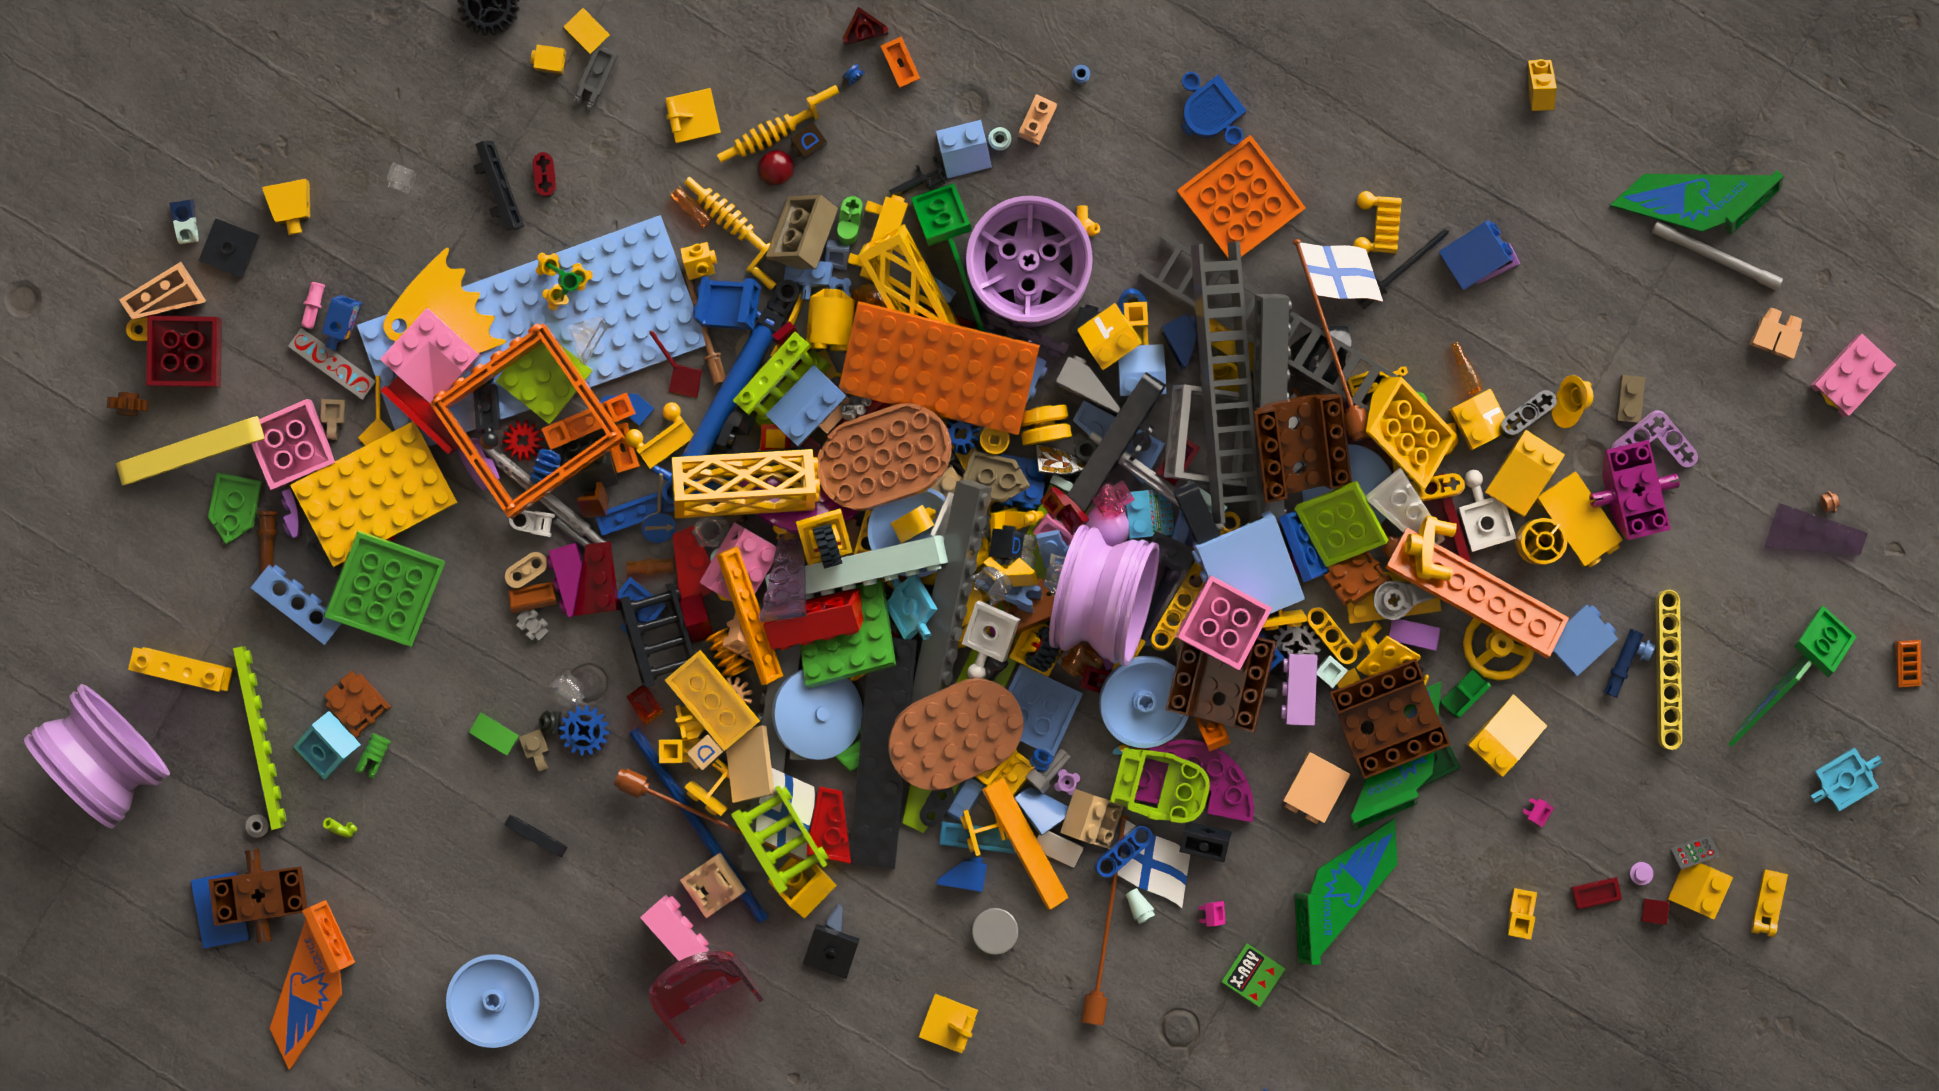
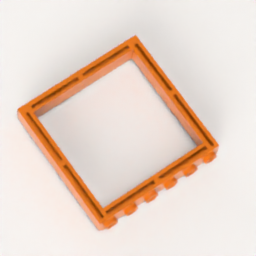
M544 323L532 326L528 330L529 334L522 339L517 337L511 341L508 349L503 352L499 350L490 357L491 361L485 365L479 364L471 370V375L465 379L464 377L457 379L452 383L453 387L450 390L439 392L430 403L502 510L511 519L625 440L619 428L551 330ZM541 343H544L602 426L606 435L512 500L449 408Z

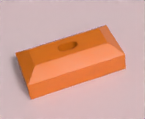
M902 36L881 45V49L899 89L920 80V76ZM899 59L902 60L903 67L899 66L897 62Z
M628 423L616 425L625 437L627 432H629ZM625 440L610 450L617 473L640 467L635 448L627 445ZM622 443H623L624 446H625V452H622V449H621V444H622Z

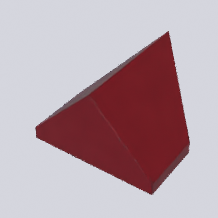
M857 7L843 36L844 46L889 34L888 28L875 17Z

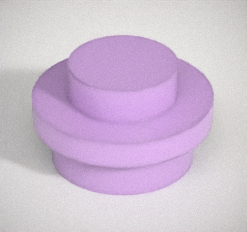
M1645 862L1635 863L1630 869V878L1638 885H1646L1653 878V869Z

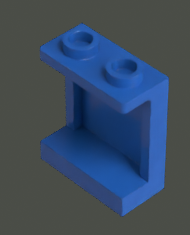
M1489 220L1483 222L1439 251L1463 290L1513 259L1511 255L1513 254L1512 248L1507 242L1503 243L1499 236L1501 232L1494 222L1491 223Z
M702 276L701 283L697 287V305L693 309L695 321L702 327L754 330L761 286L752 278H745L744 282L712 281L707 276Z

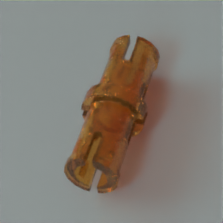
M680 186L671 194L670 198L679 204L684 213L690 215L702 228H705L712 221V218L702 209L697 200H693Z
M651 557L641 561H626L627 576L638 574L653 576L654 573L674 572L673 557L664 559H652Z

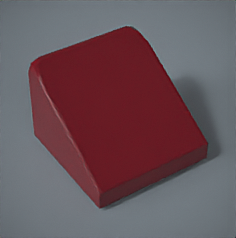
M1644 898L1641 921L1667 925L1669 902Z

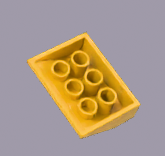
M1402 377L1382 378L1372 395L1366 432L1421 489H1426L1457 434Z

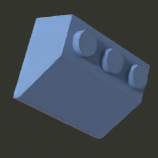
M813 365L773 406L766 416L800 447L847 396Z

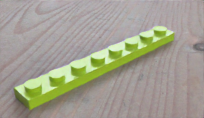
M246 646L233 648L271 830L284 827L283 822H286V814L284 808L280 809L281 790L279 786L275 785L274 777H277L275 764L270 762L269 754H272L270 741H266L264 734L267 731L265 718H261L259 709H262V701L259 695L256 696L255 687L258 684L255 673H251L252 655L250 650L246 649Z

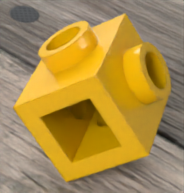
M708 242L681 248L688 280L715 274L713 264H717L715 251H710Z

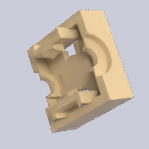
M721 852L680 880L705 918L746 891ZM703 886L705 890L709 893L706 896L701 891V888Z

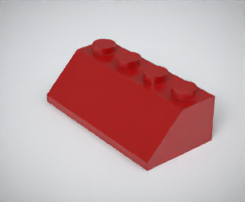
M860 588L772 607L763 624L771 649L779 648L780 650H786L795 644L808 645L822 638L823 640H831L840 634L848 636L857 633L863 624Z

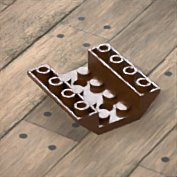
M1341 394L1296 397L1267 403L1253 412L1265 503L1288 499L1287 494L1322 486L1336 489L1352 483ZM1296 416L1298 420L1297 425L1294 428H1289V419ZM1301 461L1303 469L1301 472L1295 473L1293 467L1297 462Z
M1257 637L1241 669L1237 670L1182 641L1166 710L1255 733L1277 642ZM1218 692H1222L1226 697L1225 703L1221 706L1217 705L1214 701V696Z
M1417 659L1330 692L1336 715L1354 760L1364 779L1451 745L1443 724H1440L1424 684L1425 679ZM1406 705L1415 706L1417 710L1415 717L1408 718L1404 715V707ZM1365 721L1372 723L1374 727L1370 735H1365L1361 732V724Z

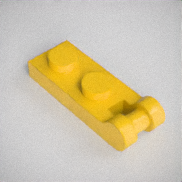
M1763 870L1751 933H1766L1767 936L1773 938L1776 936L1788 874ZM1762 916L1770 918L1769 924L1761 922Z

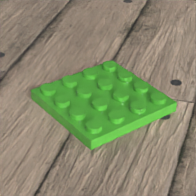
M357 530L325 610L324 617L412 647L445 561Z
M881 579L877 580V584L868 586L863 584L856 585V588H860L863 612V624L857 633L848 636L840 634L831 640H823L822 638L808 645H801L800 643L805 685L808 689L896 666L885 587Z

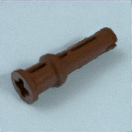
M257 511V515H259V530H257V534L260 537L259 576L268 565L273 567L274 537L277 534V530H275V516L278 515V511Z

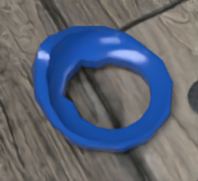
M1129 288L1121 294L1118 307L1123 315L1124 303H1127V300L1131 298H1137L1140 302H1147L1148 312V300L1142 292Z

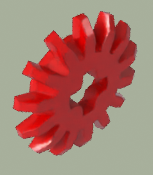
M517 420L516 428L511 424L508 426L512 430L511 433L506 431L503 433L509 436L508 440H502V443L509 444L504 450L505 452L513 451L510 455L511 458L518 454V461H522V456H526L527 461H529V454L532 453L536 457L538 454L534 450L536 448L540 450L543 448L538 445V441H544V438H538L537 436L542 431L541 429L533 430L536 426L535 423L528 427V420H525L524 425L521 426L520 421ZM520 434L522 436L528 435L529 437L527 439L529 444L526 447L523 444L520 446L517 444L519 441L517 437Z

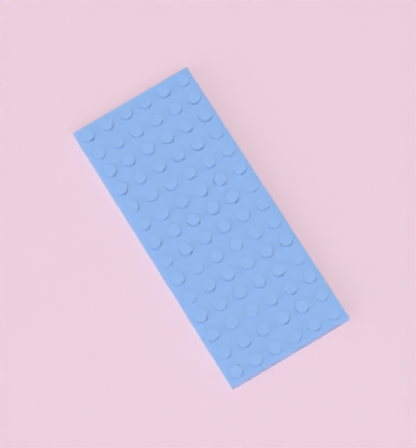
M661 215L555 253L559 256V269H562L564 272H571L572 266L575 263H580L582 268L586 271L590 270L593 274L592 279L588 280L585 284L584 290L579 291L575 289L568 291V303L558 306L555 311L548 308V302L542 297V292L545 289L550 290L555 284H558L559 275L557 273L554 276L538 275L535 271L538 267V260L462 287L467 292L480 293L475 305L476 311L481 315L494 316V321L489 328V334L493 338L506 340V343L479 353L481 357L463 376L464 379L472 374L471 370L479 364L485 365L491 361L490 357L499 350L503 352L508 349L511 341L517 337L522 339L529 334L528 330L538 323L540 325L543 323L547 325L564 348L593 370L586 380L590 388L666 361L667 358L649 334L651 330L656 334L672 358L706 346L701 325L694 319V306ZM387 314L357 325L375 377L380 376V390L384 386L388 387L398 376L380 360L396 342L389 339L383 328ZM398 318L393 321L392 328L396 333H402L406 330L407 324L405 320ZM502 372L496 375L491 383L496 384L498 387L500 421L531 410L495 382ZM472 392L449 408L466 433L476 430L474 395ZM382 393L395 430L412 422L403 411ZM418 426L428 447L437 444Z

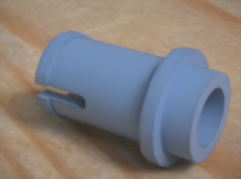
M1085 65L1076 66L1072 71L1074 81L1077 84L1087 82L1090 78L1089 68ZM1079 72H1082L1085 76L1083 78H1080L1077 76V74Z

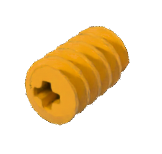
M727 627L710 635L706 639V643L714 642L710 647V651L718 652L713 658L722 659L717 666L718 668L725 667L726 669L721 675L729 676L730 678L750 669V666H742L747 659L745 657L738 658L740 654L723 646L724 638L729 636V633L726 631L730 627Z

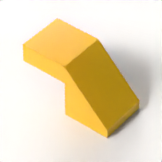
M1147 302L1124 303V316L1142 340L1140 345H1149Z
M991 557L983 562L987 575L1002 587L1035 586L1039 583L1035 570L1020 558L1007 569H1004Z
M683 739L659 740V763L689 762L687 759L690 756L687 752L702 739L690 740L689 742H684Z
M1513 888L1509 908L1508 935L1531 939L1535 922L1533 913L1537 892Z

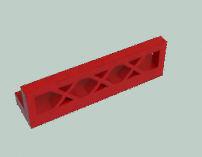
M399 376L388 387L384 386L380 390L447 454L452 455L459 448L430 403Z

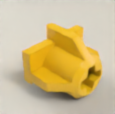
M676 705L678 716L676 723L680 727L683 741L689 742L690 740L698 739L705 728L686 706Z

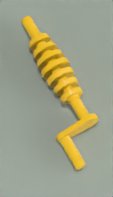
M834 85L812 97L806 98L808 109L793 117H789L788 114L783 115L785 120L783 122L779 117L774 118L777 124L775 126L771 120L766 121L767 130H765L762 123L757 125L759 134L752 128L749 130L751 138L745 133L742 135L743 142L736 139L733 147L717 154L720 163L736 155L745 157L747 156L746 150H749L751 154L756 153L754 146H757L759 151L764 150L762 142H765L767 147L770 148L773 146L770 138L773 137L774 141L778 143L781 141L779 133L785 138L788 136L787 129L793 133L796 131L795 127L797 124L811 117L814 120L819 119L815 105L839 94L837 86Z
M689 177L684 184L698 196L697 202L700 205L704 202L706 203L703 207L706 212L711 208L713 209L709 216L714 219L719 214L720 216L716 220L718 225H721L726 220L727 222L724 224L723 229L727 231L733 227L732 235L735 236L740 233L738 239L741 241L744 239L748 240L761 251L746 271L753 274L768 289L772 290L777 283L757 267L767 255L771 242L766 244L753 233L754 227L752 224L746 227L745 225L748 220L745 217L739 221L738 219L742 215L739 210L732 214L736 208L735 205L730 204L725 208L728 203L727 199L724 198L718 202L721 195L716 193L711 196L712 189H703Z

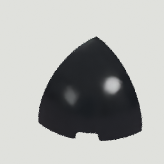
M1328 326L1330 335L1352 348L1348 326ZM1311 332L1290 346V357L1293 361ZM1322 335L1320 336L1304 362L1303 368L1312 373L1315 372L1329 349L1327 338ZM1340 348L1337 356L1343 370L1346 365L1345 361L1348 351ZM1334 359L1322 377L1323 380L1331 385H1334L1339 377Z

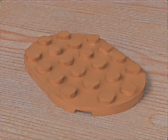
M911 403L894 405L855 418L854 420H849L836 427L827 436L828 439L822 450L820 449L818 453L817 475L825 493L833 501L845 508L864 511L920 494L940 480L951 458L950 434L944 422L929 409Z
M983 678L960 681L912 703L897 716L888 738L890 759L900 776L918 788L942 790L952 787L996 767L1012 755L1022 737V711L1015 697L1001 684Z

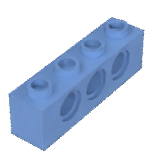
M276 564L273 567L268 565L251 586V589L325 645L342 623L325 618L326 608L321 605L323 601L313 593L310 596L303 591L304 586L295 579L292 581L284 576L286 572ZM275 583H283L286 586V592L282 595L276 594L273 590ZM294 597L303 598L305 606L301 609L294 608L292 606V599ZM313 611L322 613L323 620L320 623L311 621L310 614Z

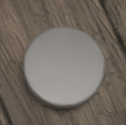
M986 909L976 917L973 923V940L978 948L985 953L992 955L1003 954L1016 943L1018 938L1017 922L1004 909Z

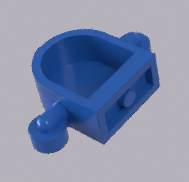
M1187 72L1182 78V86L1185 90L1192 91L1194 94L1189 97L1184 107V123L1181 125L1184 132L1188 136L1194 134L1200 138H1212L1224 132L1225 141L1229 145H1238L1243 139V131L1239 127L1231 125L1246 114L1247 110L1219 74L1203 87H1200L1199 75L1195 72Z

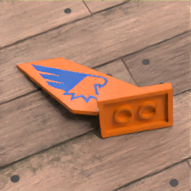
M327 900L302 910L306 919L270 1025L271 1033L289 1070L293 1067L341 997L340 970L355 963Z

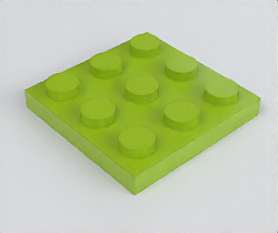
M541 343L507 367L495 381L550 425L577 392L544 343ZM562 346L586 381L593 370Z
M1358 481L1297 504L1294 508L1325 567L1372 550L1388 542V538Z

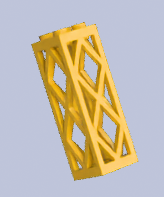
M905 224L868 242L862 247L859 257L887 308L908 313L903 305L904 303L910 307L909 314L919 316L920 312L930 319L960 326ZM891 249L905 256L908 262L892 254ZM890 260L911 272V288L890 276ZM893 285L908 293L910 299L896 292ZM920 285L927 297L920 294ZM921 301L933 308L937 315L920 306L919 302Z
M812 449L672 457L675 518L814 510L815 502H819L820 482L817 479L818 459L817 457L813 458ZM772 461H774V462H776V463L779 464V465L772 466V467H771V466H766V465H768L769 463H771ZM711 465H714V466H716V467H719V468L714 469V470H708V469H706V468H708V467L711 466ZM783 474H796V475H794L793 477L789 478V477H787V476H785V475H783ZM728 477H736L731 481L724 479ZM774 477L783 483L775 488L765 483V481ZM712 480L723 486L713 491L704 485ZM743 480L750 482L744 488L737 485ZM683 484L689 486V488L684 490ZM757 486L760 487V488H762V489H764V490L751 491V490H753V489H754L755 487H757ZM698 490V491H700V492H702V493H704V494H691V493H693L694 491ZM773 498H780L776 503L769 501ZM715 501H716V502H721V503L717 504L716 506H712V505L708 504V503L715 502Z

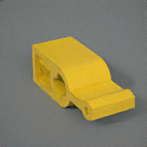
M1400 367L1393 373L1403 377L1408 371L1406 367ZM1368 372L1352 376L1348 379L1346 383L1351 397H1354L1359 387L1353 388V386L1362 384ZM1380 372L1378 377L1382 376L1383 378L1389 377L1383 372ZM1373 383L1367 394L1375 392L1378 384Z

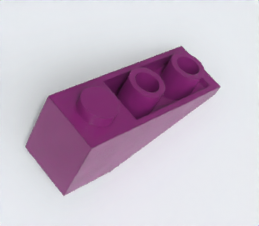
M577 543L549 550L550 556L546 557L549 569H554L556 578L553 579L556 592L560 591L563 600L559 601L562 613H567L569 618L574 617L583 565Z

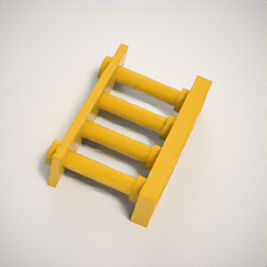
M133 647L128 668L131 671L218 692L220 690L229 691L234 671L233 668L146 647L142 649Z

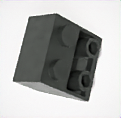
M606 434L562 445L565 463ZM610 450L568 479L573 495L595 490L597 482H602L604 487L618 484L616 468Z

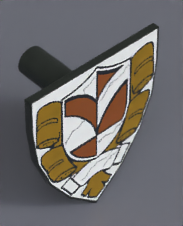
M1035 445L1038 473H1044V485H1050L1053 475L1070 477V475L1081 473L1086 466L1083 461L1067 452L1048 446Z

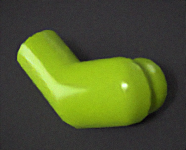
M326 818L323 822L325 829L345 838L353 837V834L357 831V827L352 822H348L346 826L331 818Z

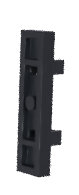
M481 141L475 144L482 162L474 165V170L476 174L486 173L497 206L489 209L492 218L502 216L507 231L523 228V221L494 142Z

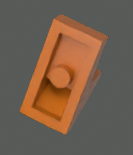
M1194 717L1209 752L1231 743L1222 723Z

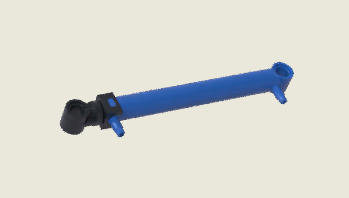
M781 281L768 302L767 308H764L763 312L757 310V323L754 330H752L681 457L705 456L711 452L725 421L737 406L733 399L754 376L774 340L772 335L783 326L785 318L798 299L799 288L794 281ZM784 287H791L794 295L790 298H785L782 296L781 290ZM655 465L652 472L656 473L657 476L659 473H662L663 479L667 481L662 489L663 498L668 504L674 505V499L667 495L669 488L673 487L672 473ZM683 484L684 490L689 488V486Z

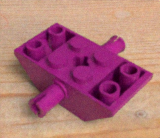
M1649 440L1605 450L1602 478L1606 491L1589 495V500L1599 499L1598 501L1591 502V507L1597 508L1609 504L1613 521L1626 540L1671 530L1662 491L1679 488L1680 481L1670 483L1672 480L1679 479L1675 473L1658 478Z

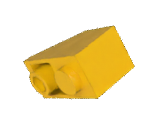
M1539 59L1528 61L1531 111L1555 110L1557 87L1551 60Z

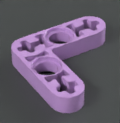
M1659 410L1648 414L1611 446L1612 449L1628 445L1629 443L1626 441L1628 438L1632 444L1637 443L1633 437L1634 433L1638 430H1643L1646 432L1645 440H1649L1650 443L1658 437L1683 467H1691L1698 460V454L1669 417ZM1654 417H1663V425L1660 427L1658 425L1653 426L1651 429L1654 433L1650 434L1644 425L1647 423L1650 427L1655 423ZM1670 433H1676L1679 436L1678 442L1674 445L1666 442V438ZM1682 446L1687 453L1693 452L1690 455L1692 459L1690 461L1687 459L1682 461V453L1679 450L1674 453V450Z

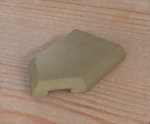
M972 450L962 480H971L992 487L990 494L992 501L1002 503L1030 488L1016 460Z

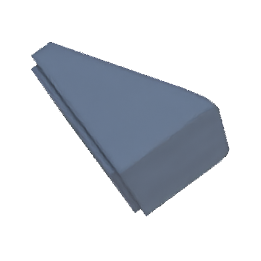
M827 240L825 262H832L833 268L847 270L850 245H844L838 240Z
M840 903L836 905L826 920L828 926L839 932L842 930V904Z

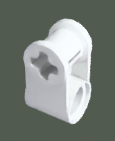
M524 510L520 513L526 517V524L522 527L515 525L514 518H509L511 527L516 530L530 532L535 535L552 536L550 528L555 514Z

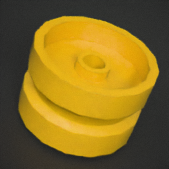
M1047 405L1025 411L1021 426H1034V429L1021 433L1023 446L1072 437L1069 424H1055V422L1065 420L1068 417L1067 405Z

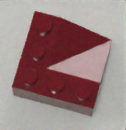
M148 316L146 385L150 387L221 388L222 319L219 317Z

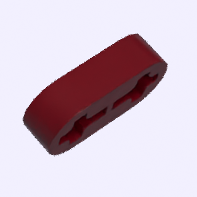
M541 152L533 158L535 188L540 195L549 197L555 193L557 188L555 164L550 154ZM541 157H545L547 161H550V164L546 165V173H543L542 167L537 165V162L541 161ZM543 176H547L548 183L552 184V187L548 188V192L540 188V185L544 183Z

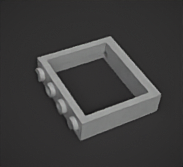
M1184 384L1173 385L1164 477L1187 481L1194 480L1195 482L1210 484L1208 475L1184 472L1191 395L1203 396L1202 387ZM1215 389V398L1240 402L1239 392ZM1238 408L1236 426L1242 425L1241 408ZM1243 431L1235 432L1234 449H1243ZM1243 454L1233 455L1231 473L1243 472ZM1246 478L1222 480V485L1247 487Z

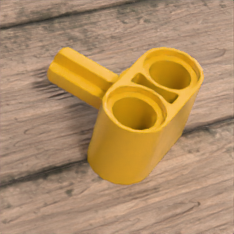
M921 505L890 523L901 544L934 525L932 520L936 518V510H932L930 507L924 508Z

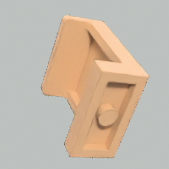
M1307 752L1299 772L1282 801L1286 802V808L1295 813L1298 810L1307 813L1305 818L1315 824H1318L1319 820L1325 823L1350 773L1311 752Z

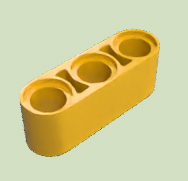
M1310 609L1306 614L1309 627L1316 632L1315 634L1338 662L1342 664L1353 663L1358 655L1355 646L1324 609ZM1315 611L1320 612L1323 616L1322 622L1318 625L1311 621V615ZM1330 629L1335 630L1338 636L1337 640L1333 643L1328 642L1325 637L1326 632ZM1344 647H1348L1352 651V657L1349 660H1343L1340 656V652Z

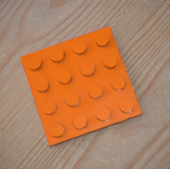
M1251 135L1177 190L1178 194L1227 258V243L1240 241L1241 257H1243L1306 209Z

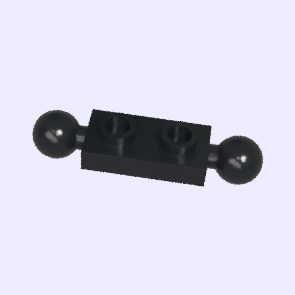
M494 377L473 391L476 431L479 434L483 433L480 437V444L487 450H492L498 445V436L493 431L501 430L498 387L496 384H491Z

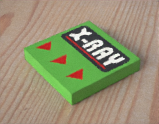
M1246 943L1221 982L1258 1007H1261L1285 968Z

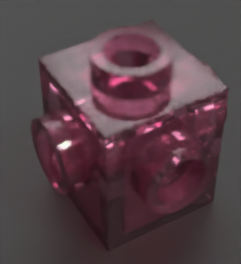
M1123 480L1114 486H1111L1110 483L1098 489L1100 494L1092 499L1104 519L1111 514L1114 517L1119 516L1126 511L1124 506L1135 500Z

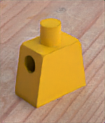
M301 179L262 187L275 223H286L288 235L302 233L300 220L310 218L309 181Z

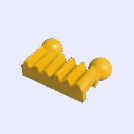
M1368 191L1358 195L1357 204L1361 209L1368 210L1373 206H1377L1374 243L1365 237H1359L1354 241V247L1366 249L1367 254L1369 252L1397 253L1401 198L1374 197Z
M667 403L662 410L663 416L667 420L673 421L674 424L645 445L643 444V435L637 429L629 430L625 436L626 444L636 448L650 469L684 447L694 435L680 416L681 409L676 403Z

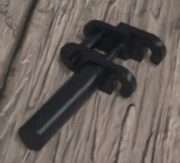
M933 156L937 165L935 171L926 175L922 173L918 164L915 165L919 175L890 189L891 196H899L921 185L924 181L927 182L926 188H930L931 191L933 186L941 182L946 184L944 181L946 177L941 175L943 170L936 156ZM938 173L940 178L929 182L928 178Z

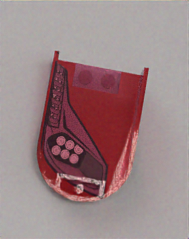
M707 951L684 958L663 971L654 980L648 991V1000L652 1009L682 1045L686 1044V1041L674 1017L740 980L744 981L759 1002L764 999L748 968L736 954L728 951Z

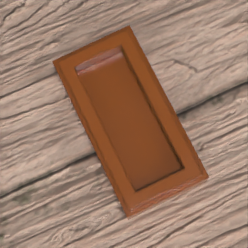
M553 581L508 590L512 613L557 604Z

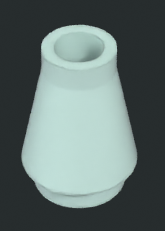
M1137 888L1125 895L1128 899L1134 921L1137 920L1139 924H1142L1155 916L1154 908Z

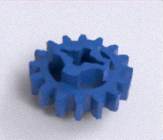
M589 705L585 706L584 711L581 710L580 706H577L576 713L571 710L568 711L569 719L562 718L566 725L559 727L560 730L565 731V734L561 735L560 738L567 739L565 747L573 746L572 753L579 749L580 755H584L585 750H588L591 755L594 754L593 748L600 751L602 749L600 743L608 742L604 735L610 734V731L605 730L609 722L602 721L605 714L597 715L598 708L593 709L591 712ZM589 715L592 716L593 719H591L590 721H583L582 718H580L579 716ZM573 722L575 730L574 734L570 736V725ZM581 724L590 727L588 730L589 736L586 734L580 735L579 732L582 730ZM599 725L600 735L597 739V737L595 736V727ZM579 740H587L590 745L581 746L577 742Z

